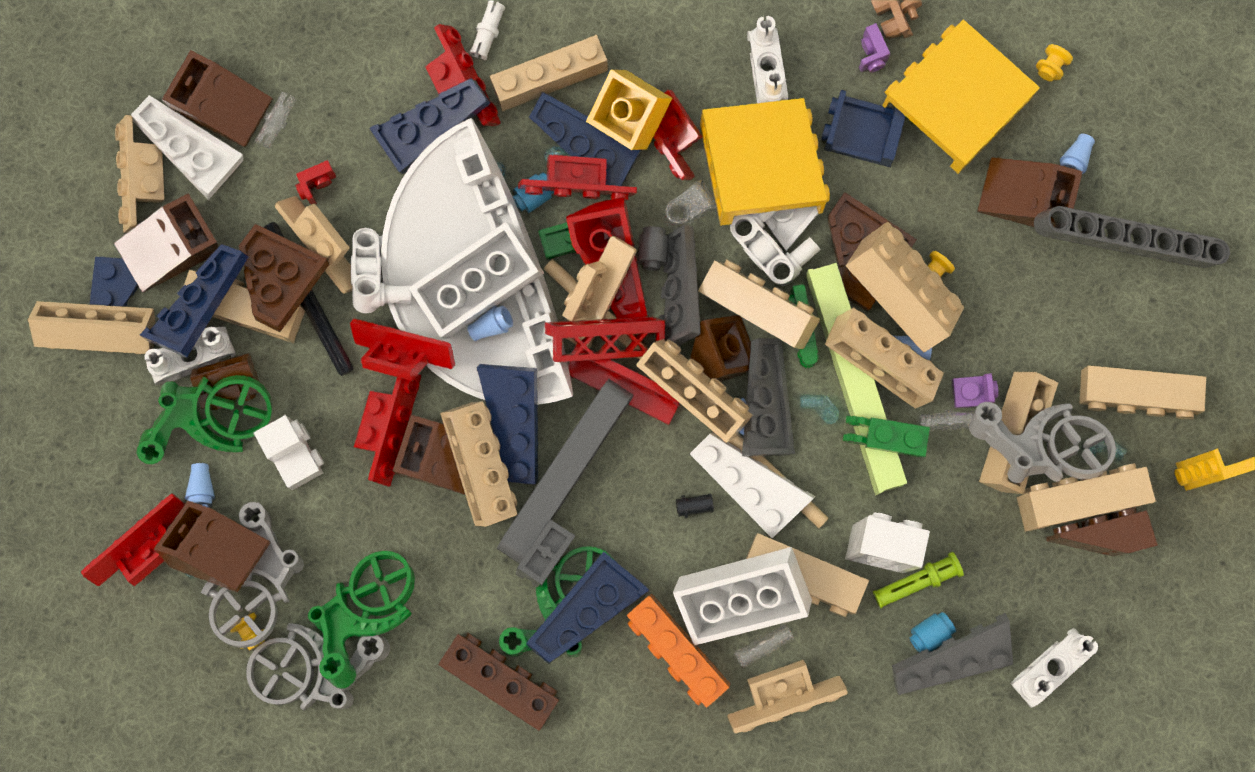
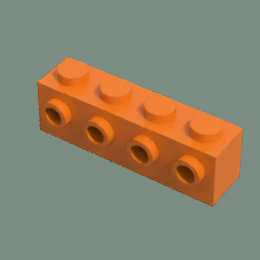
M650 594L626 615L630 619L627 624L637 636L643 634L650 642L647 647L657 659L661 657L665 659L670 665L667 668L668 672L677 682L681 680L685 682L690 688L687 691L688 695L698 706L703 703L707 708L729 689L731 685L702 650L693 644L689 635L653 594Z

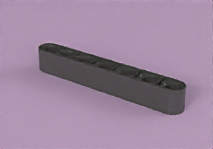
M1062 206L1042 211L1037 214L1034 220L1036 232L1043 237L1198 268L1223 264L1230 255L1228 244L1219 238ZM1051 216L1054 218L1055 227L1051 223ZM1078 222L1080 223V225H1081V227H1082V231H1081V232H1080L1079 229H1078ZM1104 228L1107 229L1108 237L1104 233Z
M610 379L606 381L497 546V550L518 564L521 563L550 519L553 520L634 396L632 393Z

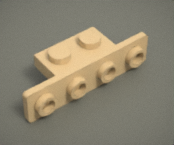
M125 115L116 124L115 138L117 141H120V151L117 152L116 165L117 168H121V179L118 180L117 192L119 196H122V207L119 209L118 218L119 223L123 224L124 233H128L137 226L136 201L153 203L164 201L162 151L155 144L133 142L132 115Z
M296 196L278 201L275 208L307 249L328 259L330 265L325 272L344 294L352 291L351 265L344 257L350 247L316 204L305 208Z
M616 236L610 237L600 260L586 264L580 269L577 275L578 283L565 300L564 305L566 308L562 316L570 321L604 319L637 252L636 248ZM595 336L586 345L588 348L591 347ZM566 338L574 344H577L572 338Z
M804 660L747 679L755 705L727 716L734 733L748 732L756 726L767 722H777L784 716L808 711L818 704L836 701L841 696L847 695L848 691L840 676L812 685L807 665Z

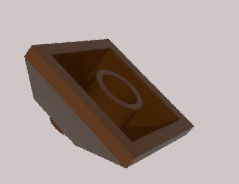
M734 315L700 322V335L695 338L690 359L698 362L704 369L703 373L710 379L715 378L723 382L749 373L751 341L742 317Z

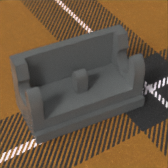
M550 519L518 565L515 575L521 579L526 577L532 582L534 587L542 586L575 538V535Z

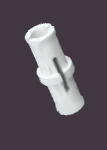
M488 1L482 22L478 23L476 27L478 33L470 50V55L477 58L481 55L480 59L487 60L493 39L498 36L499 31L497 28L503 11H505V6L499 2H496V6H494V1Z

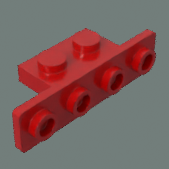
M442 24L435 26L434 29L445 52L425 66L438 94L472 78L489 99L485 91L486 86L483 80L478 77L473 67V60L461 43L459 32L453 26ZM493 102L477 114L481 124L484 126H498L501 124L498 110Z
M667 90L664 93L670 96L672 100L653 136L655 139L654 145L662 155L667 157L671 163L669 168L676 178L692 180L695 175L681 153L701 139L702 135L674 92Z
M549 155L547 181L521 179L518 182V189H525V194L542 195L543 191H554V196L571 197L572 193H582L583 198L600 199V195H610L611 199L625 197V201H628L629 197L637 194V187L606 185L607 159Z
M353 319L350 322L355 344L370 348L361 358L362 367L365 369L413 381L428 363L452 369L455 366L452 345L449 342L358 319Z
M420 374L413 381L397 377L392 395L374 391L369 392L354 444L355 448L375 452L368 477L369 481L387 487L391 486L395 474L393 468L412 413L416 394L419 390Z
M170 494L81 570L83 577L96 586H100L120 569L126 580L135 587L164 562L154 548L186 503L175 494Z

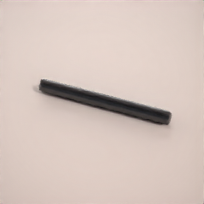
M271 222L263 227L284 237L275 222ZM311 289L301 304L338 374L341 376L347 375L353 371V366Z

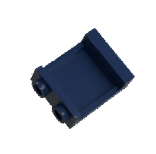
M841 90L838 98L832 97L828 114L833 115L831 125L825 123L821 140L826 141L824 150L891 167L896 155L905 115L896 107L895 109L884 108L881 105L845 96L846 91Z

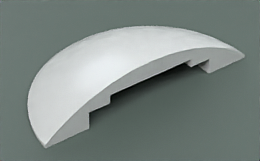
M472 118L454 126L439 136L419 155L402 178L391 201L383 230L381 267L384 285H414L505 222L514 226L539 264L530 237L505 179ZM541 275L497 305V307H506L511 314L513 326L509 328L507 333L482 338L474 341L469 335L468 325L449 338H440L412 293L411 304H389L390 311L399 330L449 342L452 345L455 366L452 369L429 363L426 366L457 389L485 400L476 367L479 364L537 368L538 405L573 397L568 362L553 361V337L545 334V322L558 321L544 275ZM562 339V354H566Z

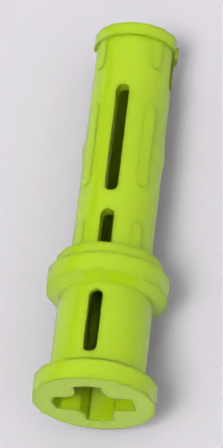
M950 552L948 557L933 564L928 562L923 566V570L883 588L874 590L873 594L881 609L926 587H940L941 582L955 576L960 578L964 576V572L954 552Z

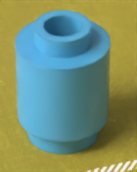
M543 172L540 175L535 174L529 179L547 181V175ZM517 186L513 189L515 194L513 199L521 212L526 210L530 213L551 199V194L554 191H543L542 195L525 194V189H518Z
M941 612L938 615H931L911 629L912 636L909 639L919 653L926 649L932 652L940 647L943 641L952 638L951 635L956 632V629L949 617L944 612Z

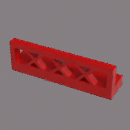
M652 316L545 322V334L553 337L554 362L643 357L648 349L640 342L648 333H656L655 342L662 339L665 340V320ZM626 334L632 342L625 350L620 351L614 343L621 335ZM594 336H599L605 342L598 352H592L586 346ZM562 338H572L578 344L570 354H562Z
M610 359L570 361L568 365L570 377L598 391L601 390L608 379L614 381L634 395L628 406L667 425L670 424L680 404L655 381Z

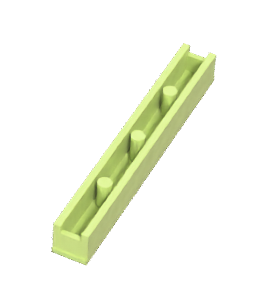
M837 263L814 270L808 269L805 275L826 340L837 316L851 309ZM829 348L850 416L887 420L874 379ZM854 426L857 435L867 437L868 427ZM860 445L875 495L907 484L898 453L865 448L864 445Z

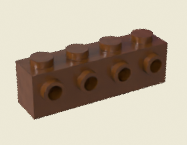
M467 632L465 637L457 634L438 665L540 731L560 700L555 696L558 691L545 682H542L539 686L531 681L530 678L533 674L521 666L517 665L513 669L505 664L508 658L495 649H492L490 653L480 647L482 641Z

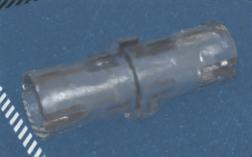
M280 92V96L270 113H266L264 117L266 121L254 140L259 146L263 144L267 150H271V146L281 128L285 129L287 125L285 121L297 102L291 95L288 98V94L285 92Z
M950 409L945 410L944 413L919 414V426L930 427L929 431L946 430V433H953L954 430L969 429V423L975 410L953 412Z
M784 623L764 636L761 634L756 636L755 641L733 653L741 668L744 669L764 656L770 657L773 651L795 639L787 624Z

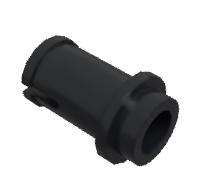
M711 493L685 498V495H681L680 499H676L678 517L684 516L687 519L688 515L714 512Z

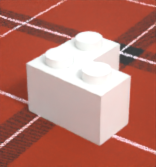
M285 415L254 432L267 459L274 462L287 488L294 490L323 474L320 466L324 464V461L317 449L311 451L307 443L310 435L302 423L300 424L297 419L293 421Z

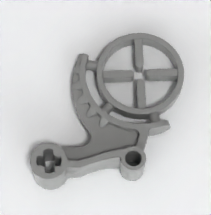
M992 402L979 404L969 423V430L974 437L985 440L1007 459L1010 464L1007 475L1010 481L1014 483H1021L1025 477L1043 473L1055 482H1059L1063 478L1062 472L1078 479L1096 478L1106 472L1116 454L1115 441L1109 430L1103 424L1090 417L1072 416L1071 411L1073 407L1071 404L1055 405L1039 412L1030 420L1021 435H1013L1001 420V409ZM1064 415V419L1060 420L1053 427L1050 434L1043 433L1044 427L1051 420ZM1071 425L1085 426L1098 433L1085 441L1083 444L1085 449L1081 454L1092 470L1078 469L1064 461L1076 455L1080 449L1078 444L1081 438ZM1062 429L1074 446L1058 454L1054 439L1056 432ZM1042 440L1047 441V451L1049 457L1045 452ZM1102 441L1105 442L1108 450L1107 462L1103 466L1088 449Z
M249 502L240 509L239 520L245 528L269 540L270 545L242 587H253L262 591L259 596L245 607L249 613L253 612L267 599L269 600L271 614L267 626L262 631L251 617L245 616V622L257 636L247 641H233L226 638L224 635L239 624L242 619L235 615L222 627L218 628L216 621L218 606L224 597L238 612L243 611L242 606L230 593L232 590L223 587L217 592L215 589L219 585L207 581L201 591L205 596L213 598L209 609V621L213 632L226 644L238 648L255 646L271 634L278 616L276 602L283 599L284 603L289 602L284 588L293 574L299 573L304 567L302 558L295 551L285 550L283 552L276 534L271 528L272 520L270 514L261 504L256 502ZM254 514L260 517L256 523L251 520ZM252 575L269 580L279 592L272 595L264 586L251 581Z
M288 623L287 630H289L287 638L269 639L253 651L247 664V681L252 692L259 699L270 704H289L300 699L303 702L300 708L305 711L316 700L329 702L333 708L347 709L352 706L354 701L353 695L349 690L364 673L370 670L374 662H380L389 655L390 644L381 635L361 637L357 644V649L350 659V663L356 670L355 681L349 687L339 689L326 680L319 671L320 662L324 657L322 651L323 637L308 627ZM296 633L303 636L311 644L317 658L312 659L308 650L294 640ZM370 642L376 643V647L379 648L377 653L371 652L372 649L368 647ZM288 643L291 644V647L281 661L280 666L287 668L299 650L306 662V677L303 682L291 673L283 672L282 677L300 689L291 697L276 700L269 698L279 682L280 675L274 674L263 692H261L254 679V665L257 660L271 670H277L278 665L260 653L270 645ZM314 666H318L317 682L308 697L305 693L312 683ZM341 695L344 698L342 704L339 703V697Z

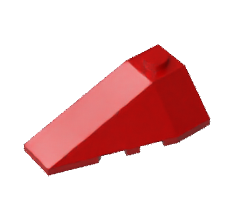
M625 197L596 202L566 216L572 246L577 254L580 255L585 265L600 260L610 237L616 236L635 248ZM636 254L610 306L617 318L648 316Z

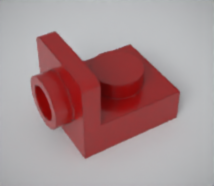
M327 160L297 173L296 175L300 183L295 186L302 201L307 199L311 205L317 204L311 188L322 189L332 183L331 179L336 178V175Z

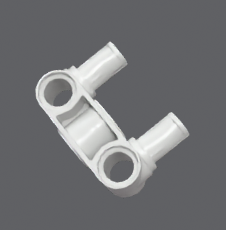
M766 16V21H764V17H760L757 21V27L747 32V40L751 44L750 60L757 103L788 100L775 20L770 16ZM763 65H770L774 70L764 71L761 67Z
M777 211L734 217L730 225L731 233L761 271L763 270L777 285L785 286L792 283L800 274V271L803 270L801 267L821 250L809 237L790 254L788 252L784 254V251L773 238L762 229L765 226L763 223ZM743 221L752 224V230L746 236H741L737 233V226ZM782 264L787 265L790 268L789 276L783 280L777 279L774 276L775 268Z
M361 228L353 234L351 285L354 308L361 313H372L378 307L384 306V304H411V291L409 290L411 285L393 286L381 283L382 236H379L376 231L370 228Z
M207 327L204 329L192 349L197 350V357L192 362H185L184 356L165 348L148 350L145 353V360L155 385H163L167 381H175L188 376L193 369L219 362L220 359L231 355V358L234 357L236 353L226 327Z
M1075 628L1070 629L1067 632L1068 636L1058 643L1056 641L1024 669L1011 682V685L1031 708L1038 705L1097 652L1098 644L1096 641L1092 642L1093 638L1091 636L1081 635ZM1050 660H1054L1058 665V671L1054 676L1048 671L1047 666Z

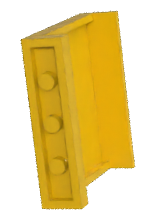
M964 19L956 27L951 24L941 35L943 40L938 45L932 43L922 54L924 59L919 64L914 61L904 72L903 75L906 77L900 83L895 80L885 91L887 98L882 105L886 108L892 103L954 160L950 167L957 174L1008 124L1040 88Z
M804 98L702 110L700 128L720 226L732 224L734 216L812 206H817L818 214L823 213L826 202L830 200V191L828 185L823 183L824 165L822 159L817 157L818 139L816 134H812L810 127L812 125V113L810 109H806Z
M1215 449L1177 462L1175 477L1179 485L1184 486L1185 490L1188 491L1255 470V457L1224 466L1219 450Z

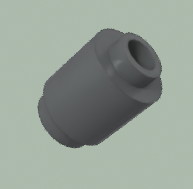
M644 227L642 234L639 235L638 263L643 265L645 270L658 271L661 266L667 264L668 236L665 235L666 230L664 228Z

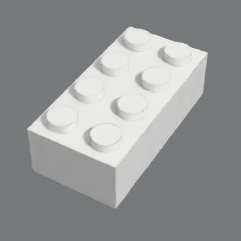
M505 222L409 287V290L440 338H449L481 317L492 307L497 306L543 275L544 272L514 226Z
M874 512L873 515H869L853 524L845 559L899 573L922 568L930 531L922 529V523L904 520V522L899 523L891 522L892 516Z
M792 547L681 576L673 591L694 645L808 617L812 602Z

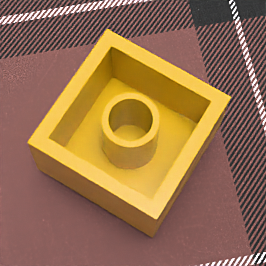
M611 69L586 122L631 150H646L672 98L627 70Z

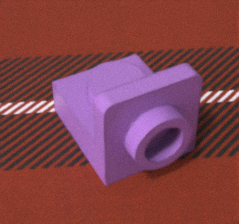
M875 23L865 28L863 39H861L865 53L867 55L871 54V56L861 60L859 66L861 72L869 69L870 73L884 68L890 55L882 34Z
M992 373L978 377L952 379L955 408L977 407L983 402L994 403L995 398H998V384L996 380L993 381Z

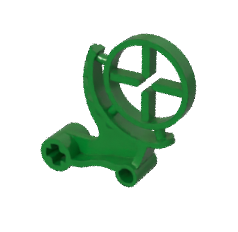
M242 375L223 378L213 387L207 385L208 379L206 377L201 379L197 387H183L173 381L165 382L162 385L158 399L160 406L164 410L154 421L153 427L141 434L137 447L138 458L146 464H156L161 461L171 431L176 427L183 428L197 442L209 448L224 452H243V442H241V439L255 436L254 432L265 427L270 421L272 400L268 390L259 381ZM231 384H243L238 398V405L242 406L249 387L256 389L265 399L267 411L245 405L243 413L263 420L251 429L237 431L235 427L240 411L235 409L229 427H224L213 416L211 404L233 410L235 402L215 396V393ZM202 390L208 393L205 404L207 418L203 420L198 409V398ZM207 425H211V427L219 434L228 438L234 439V441L226 440L224 438L217 436L207 427Z
M591 546L579 547L567 553L560 563L555 565L552 571L556 572L555 585L560 599L555 603L548 591L547 579L542 586L536 587L537 602L545 620L566 597L562 592L560 581L578 582L582 578L581 575L561 574L565 563L573 556L587 552L585 570L587 572L592 566L593 553L601 555L605 552L604 550ZM515 627L507 628L500 635L499 645L507 656L518 657L524 652L531 650L526 643L537 630L518 629ZM511 635H516L518 641H522L520 646L516 645L515 650H510V646L505 643L506 639L511 640ZM582 641L577 644L579 647L576 651L571 652L568 650L565 653L569 657L579 656L582 651Z
M378 551L366 556L354 568L349 580V586L345 587L342 582L337 583L336 596L325 605L314 606L308 612V619L323 632L322 651L324 657L320 662L319 671L336 688H347L352 685L356 678V670L350 663L345 647V641L349 637H369L386 633L399 626L412 615L404 604L412 595L415 576L410 564L398 553ZM379 560H396L405 567L384 577ZM369 565H372L375 577L381 582L385 580L389 585L407 577L404 590L396 600L392 602L389 590L385 585L379 587L376 582H371L357 589L359 579ZM380 589L385 606L377 608L363 605L359 599ZM347 594H350L353 602L363 611L361 617L352 613L347 602ZM395 611H398V612H396V613H394V614H392V615H390V616H388V617H384V618H380V619H368L370 615H373V616H384V615L391 614V613H393V612H395Z

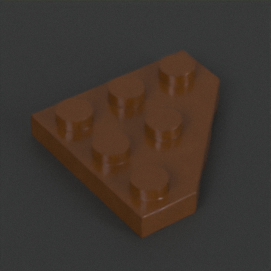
M844 192L827 219L837 266L847 297L850 301L868 312L876 299L851 273L846 265L861 241L888 220ZM888 221L893 228L898 229L902 233L904 240L912 248L917 239Z
M257 224L252 227L239 245V250L249 257L244 264V274L250 294L253 316L256 321L281 332L330 265L328 259Z

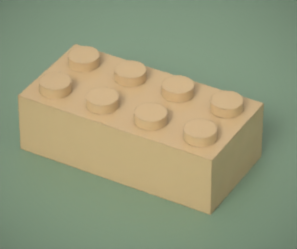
M888 221L861 241L846 265L851 273L923 353L951 335L964 306L959 297L951 293L943 284L941 277L924 263L920 253L913 250L904 240L902 233L898 229L893 228Z
M1134 463L1109 470L1110 475H1107L1106 471L1096 478L1081 479V481L1074 477L1061 479L1059 482L1052 483L1053 487L1049 488L1048 482L1026 488L1024 495L1017 497L1025 532L1156 502L1147 467L1137 469Z

